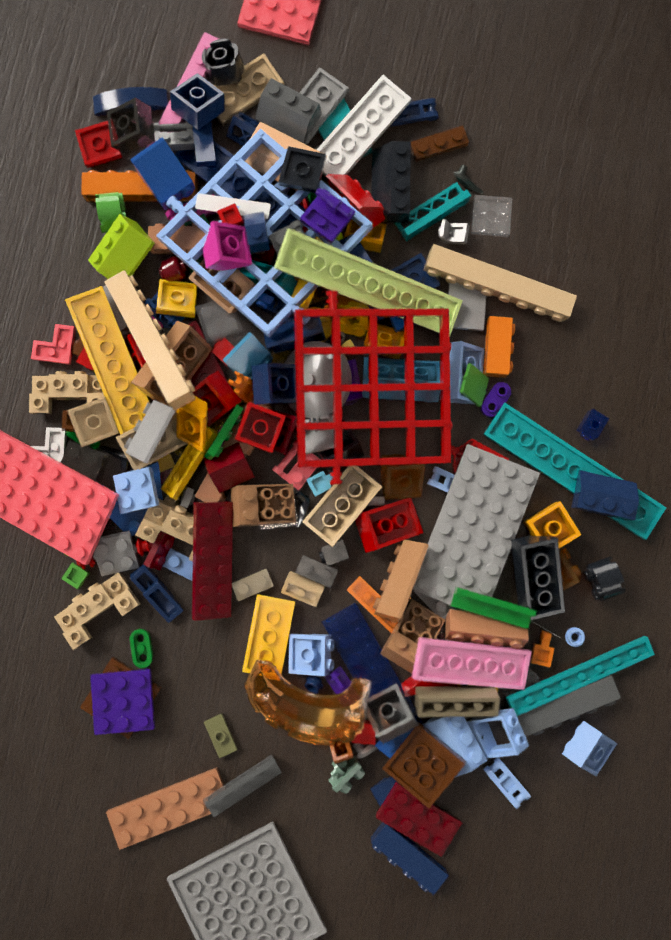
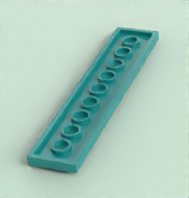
M506 403L502 405L483 434L573 494L579 470L623 480ZM638 489L639 504L636 519L627 521L613 517L609 518L643 540H646L666 510V507Z

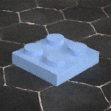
M152 467L113 475L116 493L119 494L120 514L160 506Z

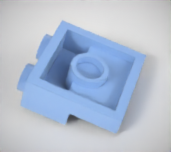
M289 634V674L316 676L331 674V671L334 669V660L331 659V651L334 650V640L331 639V635Z

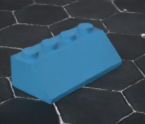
M364 357L362 384H369L368 357ZM378 358V384H405L404 359ZM414 360V383H440L439 361ZM414 390L415 401L438 402L440 390ZM362 391L363 398H369V391ZM378 391V399L405 400V391Z

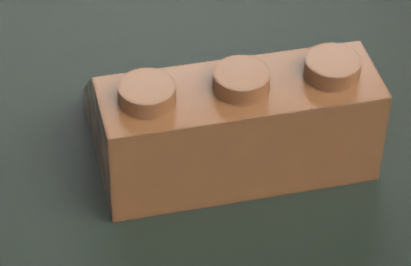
M205 259L199 264L213 277L220 271L206 269ZM236 269L222 285L241 301L256 284ZM194 271L189 276V279L230 315L238 311Z

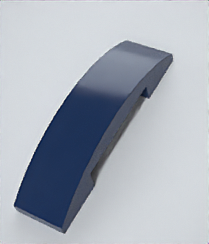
M129 87L93 96L94 115L114 114L113 111L147 107H149L150 111L166 109L168 106L167 90L154 87Z

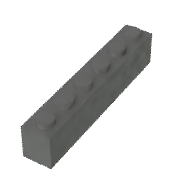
M608 675L521 714L517 718L525 737L531 734L539 735L546 728L561 726L563 721L568 719L569 721L580 718L581 714L596 712L598 707L603 705L611 706L621 697L613 677Z

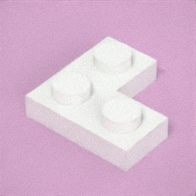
M46 427L45 446L31 447L65 465L67 435H65V431H61L62 428Z

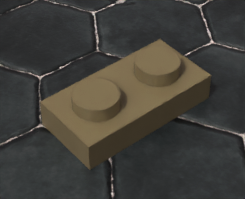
M267 568L232 583V588L238 601L274 586Z

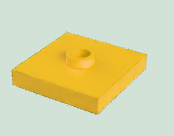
M159 279L156 313L195 318L197 285L194 283Z

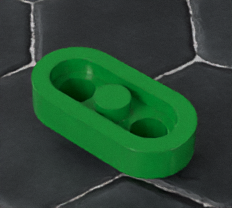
M142 628L133 631L130 635L133 663L138 668H146L153 661L150 634L146 629ZM139 635L144 637L142 642L138 640ZM142 654H145L147 656L146 661H143L141 659Z

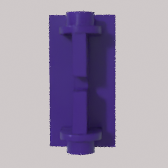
M341 666L325 676V679L344 707L357 704L362 699Z

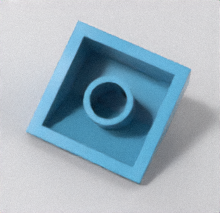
M249 332L223 361L233 373L237 371L252 380L251 366L271 363L273 357L256 337Z

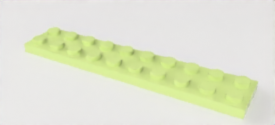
M287 229L274 267L277 270L325 289L339 291V294L376 309H449V335H451L463 300L292 229ZM413 317L414 324L440 334L439 317Z

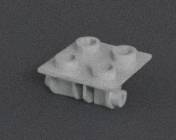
M328 413V415L316 416V420L311 417V421L307 419L305 423L333 422V415ZM334 429L305 430L306 454L333 449Z

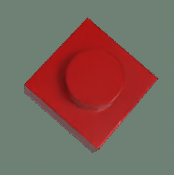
M236 203L217 210L222 223L244 224Z

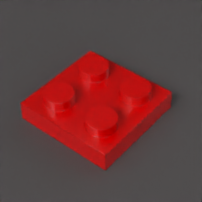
M111 120L75 130L84 164L87 168L122 158Z

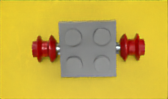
M130 530L102 536L90 563L87 565L93 568L97 561L101 576L140 567L136 552L143 557L144 552L150 551L153 543L146 540L142 541L138 538L136 544H134ZM76 560L77 565L79 567L81 566V568L84 570L86 568V565Z

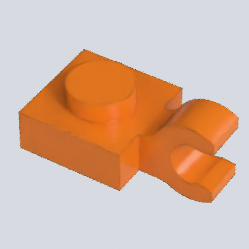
M541 630L540 644L534 643L530 659L532 664L551 667L555 649L549 646L551 633Z

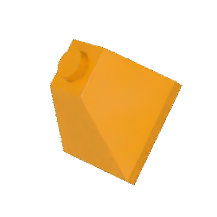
M195 396V400L176 410L177 438L204 452L206 451L208 403Z

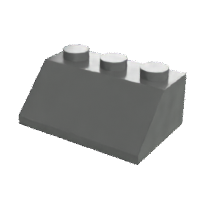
M270 78L261 94L255 120L305 144L322 112L318 102Z

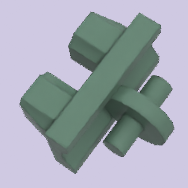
M354 756L347 761L336 764L333 761L332 766L335 769L330 773L332 776L328 780L335 792L341 791L347 794L352 787L349 780L353 776L359 780L365 775V772L357 757Z

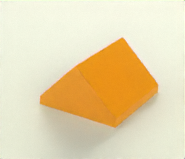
M352 219L348 223L344 238L355 233L360 228ZM378 224L360 241L365 250L381 253L387 224Z
M377 324V347L404 345L403 330L396 333L394 328ZM368 332L363 347H368ZM379 354L393 359H400L401 354Z

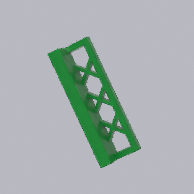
M455 587L450 604L452 607L526 629L529 627L531 617L536 615V611L460 587Z

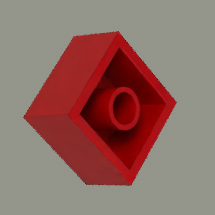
M248 402L234 440L272 453L286 416Z

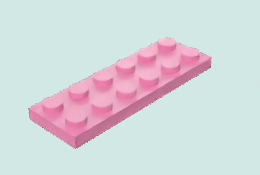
M419 638L412 678L423 681L524 690L532 651L522 648L513 649L503 646Z

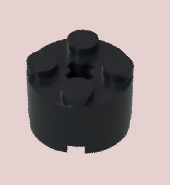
M218 39L211 42V47L207 50L204 49L202 52V61L210 80L215 86L240 82L244 72V63L237 45L231 43L229 39Z
M610 556L587 564L586 571H583L585 580L591 583L593 588L591 593L595 600L605 601L626 592V588L621 587V583L624 582L622 573L615 561L611 563L612 557Z

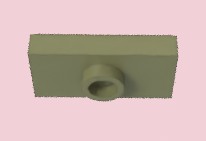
M223 713L204 721L219 758L238 750Z

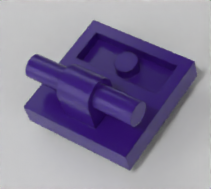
M319 188L315 193L317 195L316 199L300 217V222L332 244L355 216L356 211L325 188Z

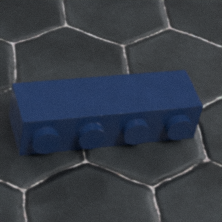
M384 822L380 824L371 836L372 848L379 854L384 853L388 857L387 860L396 867L398 865L403 869L402 872L409 879L412 880L414 878L419 882L418 885L423 891H429L434 895L449 876L447 869L409 837Z

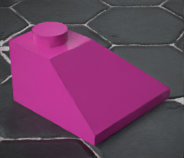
M217 221L211 222L203 248L206 269L224 271L252 265L245 227Z

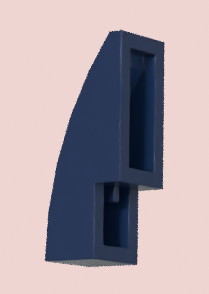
M141 565L130 574V580L142 591L143 596L168 623L184 611L151 568Z

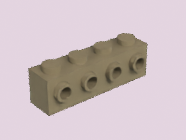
M438 686L415 688V708L418 717L499 715L500 697L495 687Z

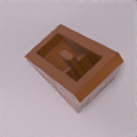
M344 723L333 726L332 737L347 733ZM349 739L329 742L335 764L354 757Z

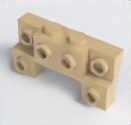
M57 371L55 374H49V376H32V394H29V413L52 414V399L87 400V403L105 396L96 375H88L84 371H75L74 374Z
M158 498L160 506L148 508L135 535L154 543L161 530L193 545V514L187 512V509L180 505L174 506ZM192 550V552H191V554H190V556H189V560L192 561V562H193V550Z
M118 572L102 584H98V582L88 588V593L85 595L81 593L74 597L72 604L54 616L64 631L63 636L73 650L93 638L84 624H87L113 605L124 616L141 604L122 572Z

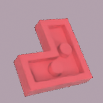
M55 324L53 342L34 340L31 359L71 365L76 327Z

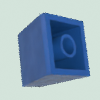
M163 137L130 159L138 175L164 210L169 208L166 203L171 196H175L179 201L183 197H189L193 190L196 189L193 181Z

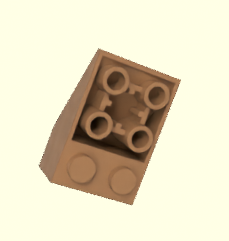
M293 484L238 485L231 488L233 527L296 522Z
M412 599L380 654L413 674L419 638L436 639L445 619Z

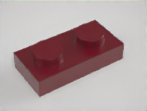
M160 530L143 565L161 570L176 537Z

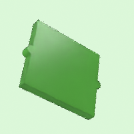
M468 363L460 393L475 405L481 407L489 378L474 365Z

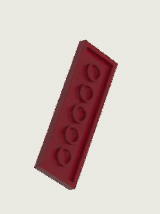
M231 501L193 502L192 620L194 621L231 617L233 502Z

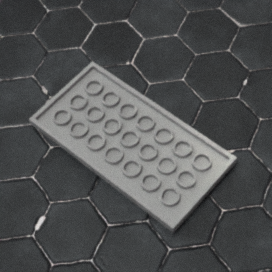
M467 444L427 543L429 546L412 590L449 605L451 604L455 587L492 597L512 547L511 540L515 539L540 473Z

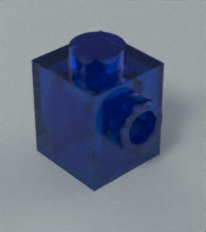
M591 409L586 413L577 431L586 440L597 439L610 418L595 409Z

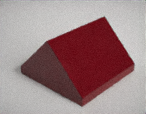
M274 410V412L286 417L273 451L286 456L297 432V417Z
M239 442L224 448L218 458L214 456L211 461L203 458L208 474L219 493L255 477Z

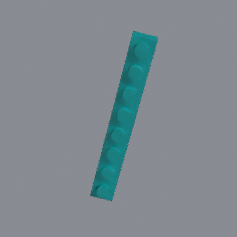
M642 636L524 690L511 694L506 699L510 709L513 708L516 716H519L655 654L648 637Z

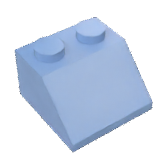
M583 721L576 728L575 735L571 741L565 745V750L562 754L582 769L597 776L617 743Z

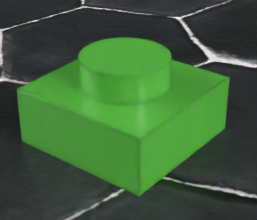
M72 562L61 579L74 588L80 589L90 572L85 569L83 570L81 566L79 567L75 562Z

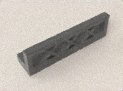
M270 755L203 799L204 804L210 810L212 816L216 817L282 772L273 756Z

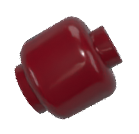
M172 256L162 260L158 270L161 278L164 280L181 281L186 277L188 266L177 256Z

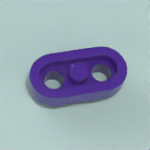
M499 382L492 387L481 406V412L484 416L489 418L495 417L502 405L506 403L511 395V388L507 383ZM499 389H504L505 394H500ZM493 404L494 410H490L488 405Z

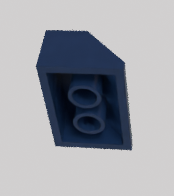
M311 317L308 323L303 325V344L311 341L320 342L326 340L320 317ZM294 318L286 320V323L282 324L270 338L264 334L266 348L271 355L295 349Z
M579 470L571 508L627 521L636 519L639 504L637 483Z

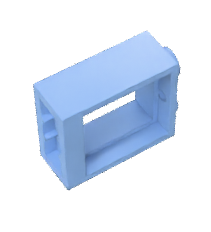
M513 708L499 710L498 716H474L467 721L486 758L518 755L529 746ZM501 720L510 743L497 745L488 721Z

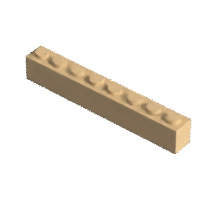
M433 244L423 270L432 277H443L449 283L455 284L457 282L466 289L479 290L485 296H496L502 302L515 303L519 308L532 309L538 315L546 314L559 322L565 321L571 316L577 295Z
M124 270L104 281L169 405L175 411L195 400L196 398L192 393L195 391V388L190 380H185L184 376L187 374L181 364L177 365L176 360H178V357L173 349L169 350L167 345L170 342L165 334L161 335L159 332L162 328L157 319H152L151 316L154 313L148 304H144L143 301L146 298L141 290L137 291L136 286H138V283L133 275L129 277Z

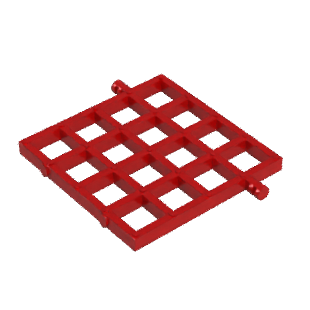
M326 291L328 309L294 310L297 455L299 468L332 467V472H330L332 480H330V484H342L340 466L451 463V430L453 425L450 414V351L452 346L449 335V309H337L339 291ZM303 317H331L332 347H303ZM340 317H368V347H341ZM377 317H404V346L377 347ZM413 317H439L440 346H414ZM440 353V383H414V354ZM368 354L369 384L341 385V355ZM378 354H404L405 384H378ZM304 355H332L333 385H304ZM414 390H440L441 420H415ZM369 391L370 421L342 422V392ZM378 391H405V421H379ZM304 392H333V422L305 423ZM406 427V457L379 458V428ZM415 427H441V456L415 457ZM370 428V458L343 459L342 429ZM334 429V459L306 460L305 430Z

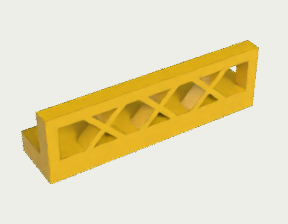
M207 426L206 451L201 452L193 446L187 445L161 487V490L172 499L177 500L218 435L216 430Z

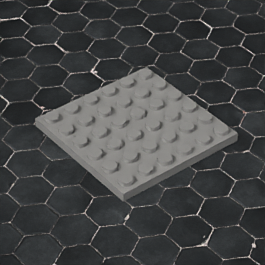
M273 821L167 877V881L196 940H313L327 933L323 920Z

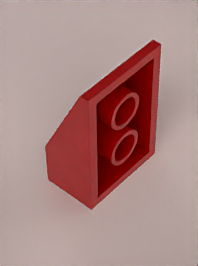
M411 497L359 514L355 519L366 553L423 533Z

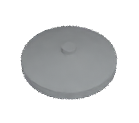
M311 341L304 343L303 347H332V345L325 342ZM295 350L288 356L285 364H295ZM304 355V385H333L332 355ZM341 355V385L352 384L349 363L346 357ZM304 392L306 418L311 419L313 417L316 419V416L320 417L328 415V413L333 415V392ZM342 392V406L350 392ZM296 403L288 404L296 412Z

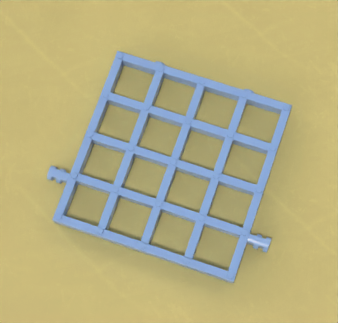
M260 129L198 193L232 198L220 186L239 169L255 183L241 200L254 201L265 191L282 206L266 222L267 234L271 235L289 214L300 220L304 212L298 205L310 192L297 190L288 199L271 184L281 173L287 149H284ZM261 144H264L280 158L263 176L245 162ZM321 180L319 188H325L356 211L352 220L360 228L344 245L336 239L330 244L310 228H308L309 230L305 235L313 239L317 236L325 244L350 253L373 229V223L351 206L346 198H342ZM197 194L185 206L175 196H171L167 200L166 205L178 214L156 235L158 240L270 338L292 313L294 314L295 309H303L299 308V306L318 285L308 282L292 298L274 282L282 273V271L274 268L275 265L267 274L262 272L253 263L250 266L244 267L259 282L241 301L222 284L237 268L219 271L213 277L196 262L203 254V248L210 225L195 213L198 210L195 208ZM189 219L206 235L187 254L170 237ZM267 288L286 304L268 325L249 309ZM303 317V325L308 323L311 317Z

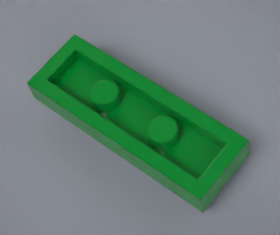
M236 405L212 445L204 455L205 458L210 461L214 456L218 458L223 450L221 446L223 441L230 439L233 434L231 428L234 424L237 426L243 417L241 415L242 407Z

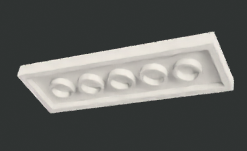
M382 75L318 147L317 151L327 155L323 174L325 176L328 174L347 175L409 105L411 97Z

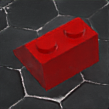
M219 371L206 377L195 387V391L192 392L194 396L208 403V427L242 402Z

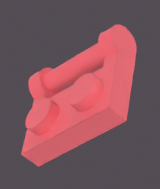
M295 440L290 451L278 466L275 465L272 470L300 491L307 482L306 479L310 478L318 467L299 468L297 462L288 474L283 472L297 454V440ZM313 453L306 454V460L319 459Z

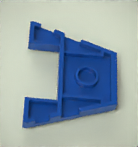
M156 461L143 468L152 467L157 495L159 499L163 500L159 463ZM117 501L109 518L123 532L130 530L131 536H134L148 508L120 514Z

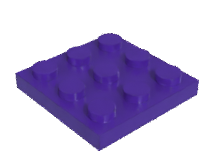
M151 669L90 675L94 735L155 729Z

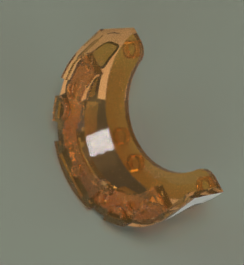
M256 659L245 683L249 702L255 712H261L266 717L264 721L273 728L278 729L280 727L289 732L288 736L304 742L318 745H334L335 742L342 741L344 744L354 740L357 734H361L365 723L371 681L363 678L353 679L348 689L342 693L318 695L292 685L279 673L272 662Z

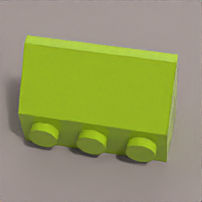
M119 214L88 261L107 279L124 270L130 277L155 243L136 221Z

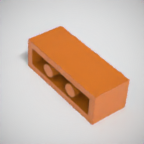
M490 316L487 319L483 374L486 376L506 378L512 372L513 361H510V354H513L514 343L511 342L512 335L515 333V324H512L513 318Z

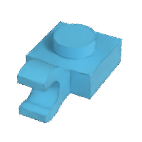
M324 471L306 479L315 497L332 487L330 484L332 476L330 474L326 475Z

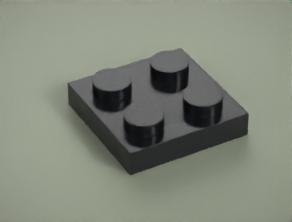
M288 146L278 181L279 186L316 193L325 166L326 154Z

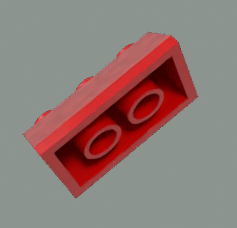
M326 175L330 188L342 198H346L351 206L372 222L373 228L385 220L383 205L379 201H375L368 190L364 191L356 179L353 180L349 175Z

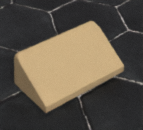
M290 571L281 593L317 607L325 586Z

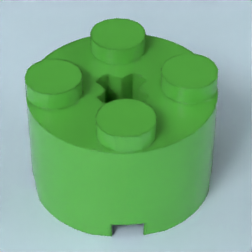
M122 193L95 194L97 214L101 222L100 228L102 233L108 232L119 214L126 217V207Z

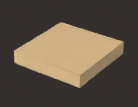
M105 397L67 410L81 447L119 434Z

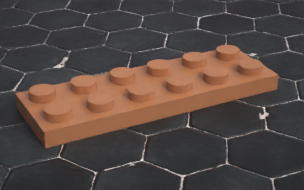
M218 767L107 810L106 814L119 850L210 815L211 812L205 806L203 799L224 786Z

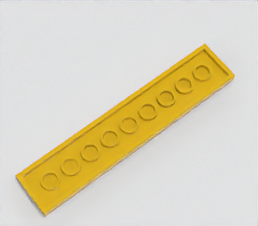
M100 286L67 298L65 301L121 435L133 429L138 420L143 421L146 414L142 412L149 399L146 394L131 383L138 372L103 287ZM170 453L156 460L159 463L160 472L175 466Z

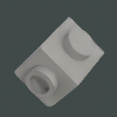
M443 219L438 229V235L445 244H467L470 226L467 223H449L446 219Z

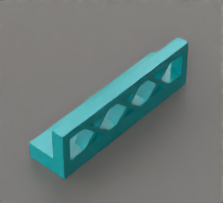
M456 182L410 211L409 221H412L413 224L405 229L401 223L394 224L407 242L468 203L471 194L467 189L463 191ZM455 189L459 195L448 199V194ZM435 201L445 202L437 209H432ZM421 210L429 212V214L421 219H417V213Z

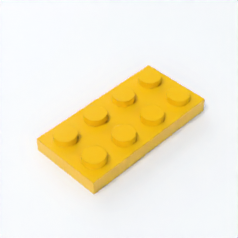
M257 594L242 672L250 673L255 661H257L260 670L265 676L281 679L295 601Z

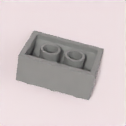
M153 400L152 404L147 403L142 412L146 414L143 421L138 420L133 429L136 431L134 438L129 437L124 446L127 449L125 453L146 464L149 462L175 413L173 408Z

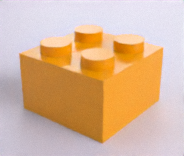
M561 501L554 502L523 521L531 536L557 537L559 548L581 535Z

